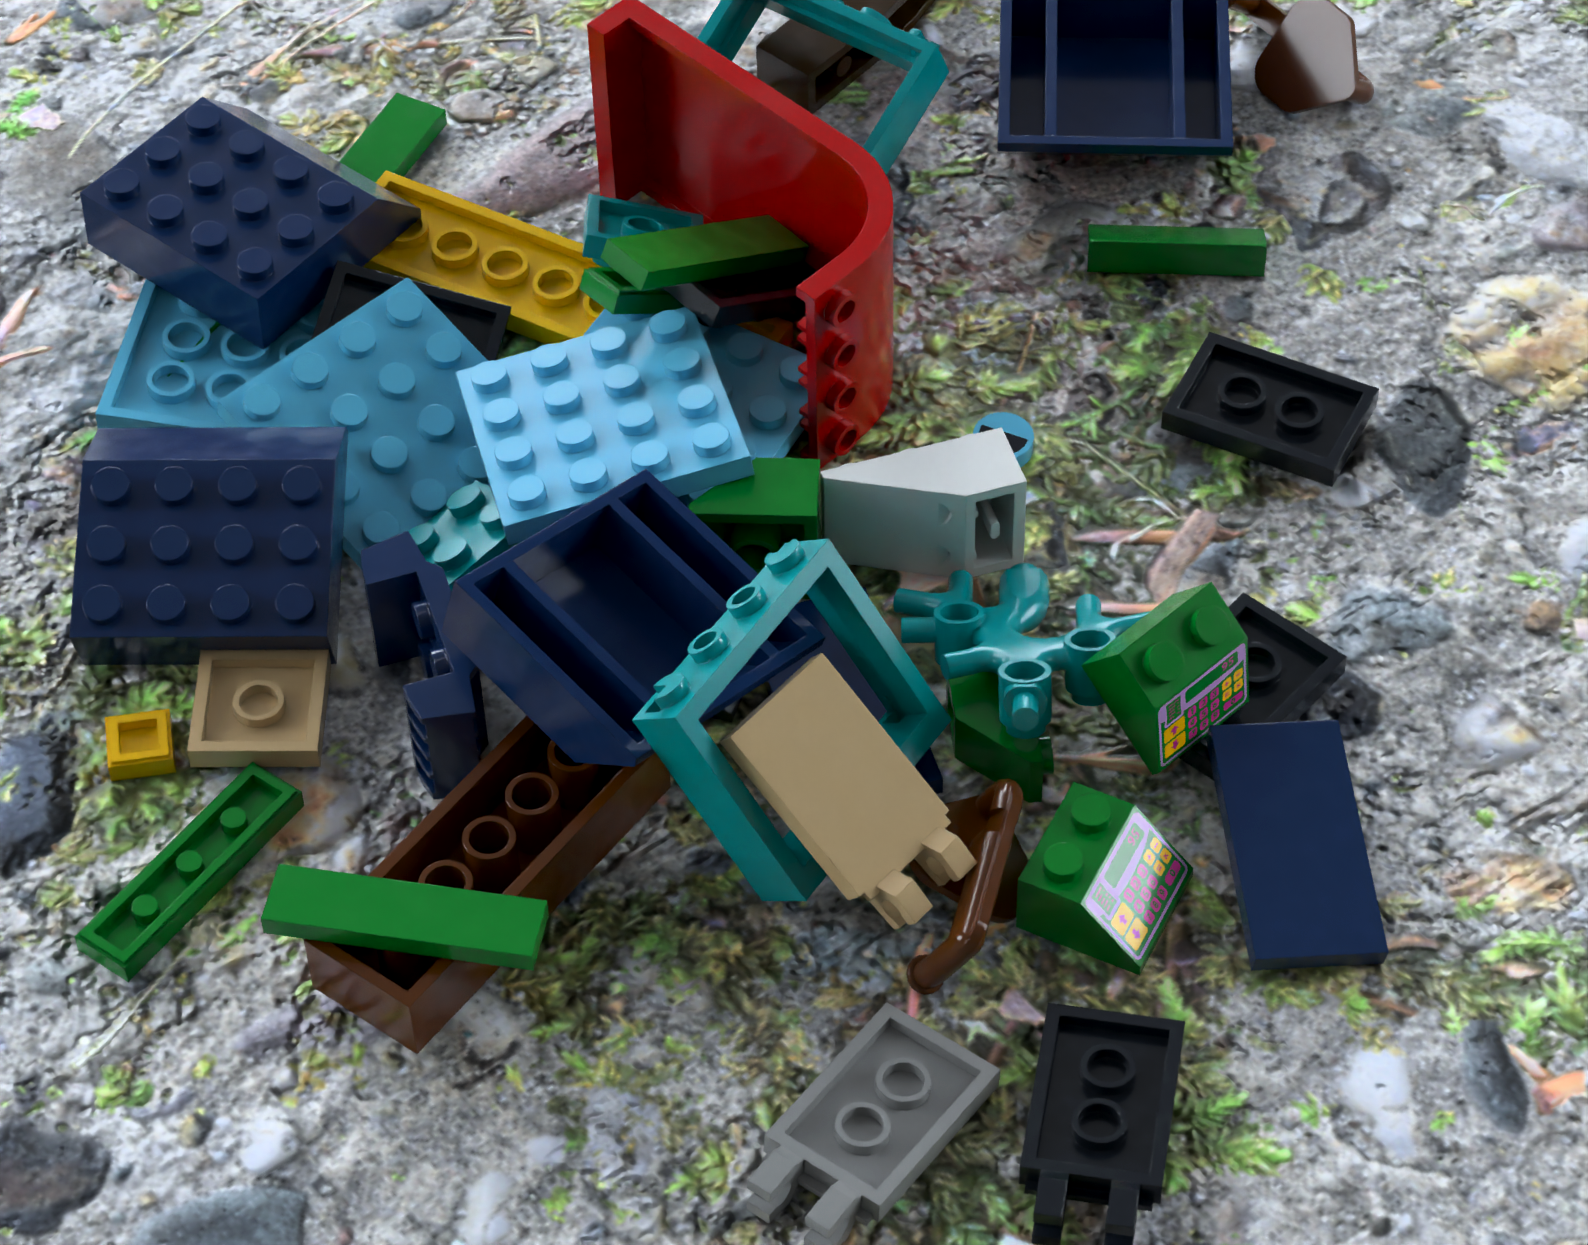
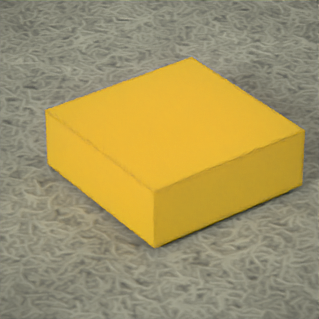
M170 709L105 717L107 764L111 781L176 773L173 722Z

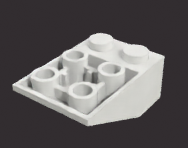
M1002 427L976 434H967L960 438L919 448H909L898 453L857 463H847L840 467L821 471L822 539L829 538L845 563L850 565L949 577L956 570H965L972 577L1011 568L1016 564L1024 563L1027 480Z

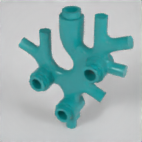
M1019 563L1004 571L999 581V605L982 607L980 604L973 602V577L965 570H956L951 573L948 578L947 592L929 593L899 588L895 593L893 601L895 613L918 616L901 618L902 643H934L935 661L940 665L942 675L946 680L980 672H992L998 675L999 720L1006 726V731L1009 735L1022 739L1035 738L1042 735L1046 731V725L1052 720L1051 673L1054 671L1064 670L1065 689L1071 693V698L1075 703L1083 706L1105 704L1081 665L1150 612L1118 618L1104 617L1101 613L1099 598L1093 594H1084L1077 599L1075 604V630L1060 637L1033 638L1022 635L1023 633L1037 628L1045 618L1050 600L1047 575L1041 568H1037L1029 563Z

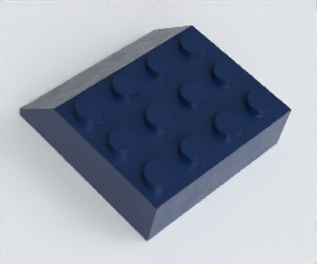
M1001 0L997 153L1195 158L1231 157L1233 155L1228 0Z
M205 97L197 100L80 192L88 244L263 350L325 299L337 260L363 267L421 218V209L249 109Z
M347 427L98 428L82 460L69 638L83 665H199L201 650H329L331 664H337L348 446Z
M644 469L457 579L453 585L442 632L575 763L635 767L655 754V752L632 719L656 693L653 686L663 677L673 673L688 656V646L693 639L714 626L727 611L726 603L737 590L750 584L758 573L647 469ZM793 608L698 719L700 723H703L822 646L825 636L801 613Z

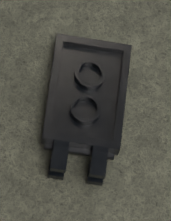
M1048 1003L1019 1170V1184L1025 1185L1024 1193L1036 1195L1033 1213L1032 1244H1061L1067 1200L1108 1205L1104 1245H1133L1138 1210L1152 1212L1153 1203H1161L1185 1021Z

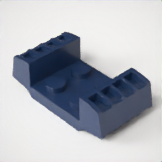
M405 531L361 550V567L374 649L379 667L415 657L420 659L426 679L402 686L414 766L418 777L433 799H443L481 762L480 756L489 744L479 668L442 632L452 593L443 567L427 562L409 531Z

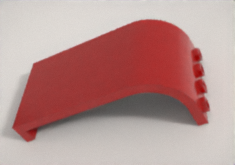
M621 0L587 24L600 196L628 201L642 191L665 208L703 215V224L770 215L809 245L804 261L817 270V272L796 287V296L803 300L806 306V316L797 322V327L803 331L797 336V340L805 345L807 349V360L798 366V371L804 374L798 379V383L808 391V403L799 409V413L805 417L800 421V426L808 431L809 444L800 450V458L820 459V469H822L837 456L847 454L857 441L874 426L886 409L892 392L893 195L888 178L878 162L856 142L639 0Z

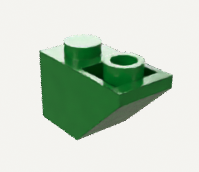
M980 672L946 680V711L952 719L949 723L954 757L994 782L999 779L1016 781L1022 789L1023 800L1026 802H1042L1043 775L1054 773L1053 749L1050 736L1041 735L1035 738L1022 739L1007 733L1006 726L999 720L997 674Z

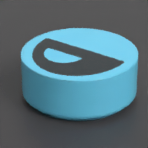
M1007 412L992 413L980 419L974 427L973 434L1002 427L1020 468L1030 460L1033 453L1034 433L1032 427L1025 419Z

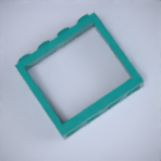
M721 0L697 39L730 61L734 59L760 15L767 8L908 71L902 84L863 145V148L878 162L885 175H887L949 74V69L939 50L940 45L925 39L922 31L912 28L909 32L892 26L891 22L878 11L869 7H863L861 11L845 5L842 0Z
M829 538L807 541L792 539L790 542L784 543L778 552L768 553L764 560L765 567L750 584L737 590L726 603L727 611L712 628L707 629L693 639L688 646V656L673 673L663 677L653 686L656 693L632 719L762 901H807L827 874L791 830L784 838L781 837L698 719L805 593H807L887 710L879 720V724L913 766L917 764L952 720Z

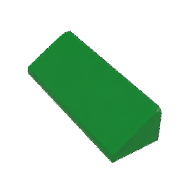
M1088 224L1087 272L1264 277L1267 253L1264 229Z

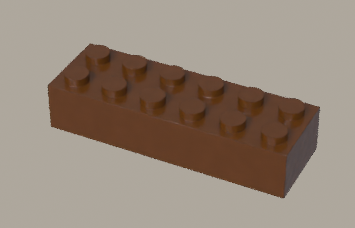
M526 715L368 876L547 900L548 913L550 915L670 789V772L656 753L635 767L575 763ZM304 939L313 988L416 1054L424 1048L500 968V966Z

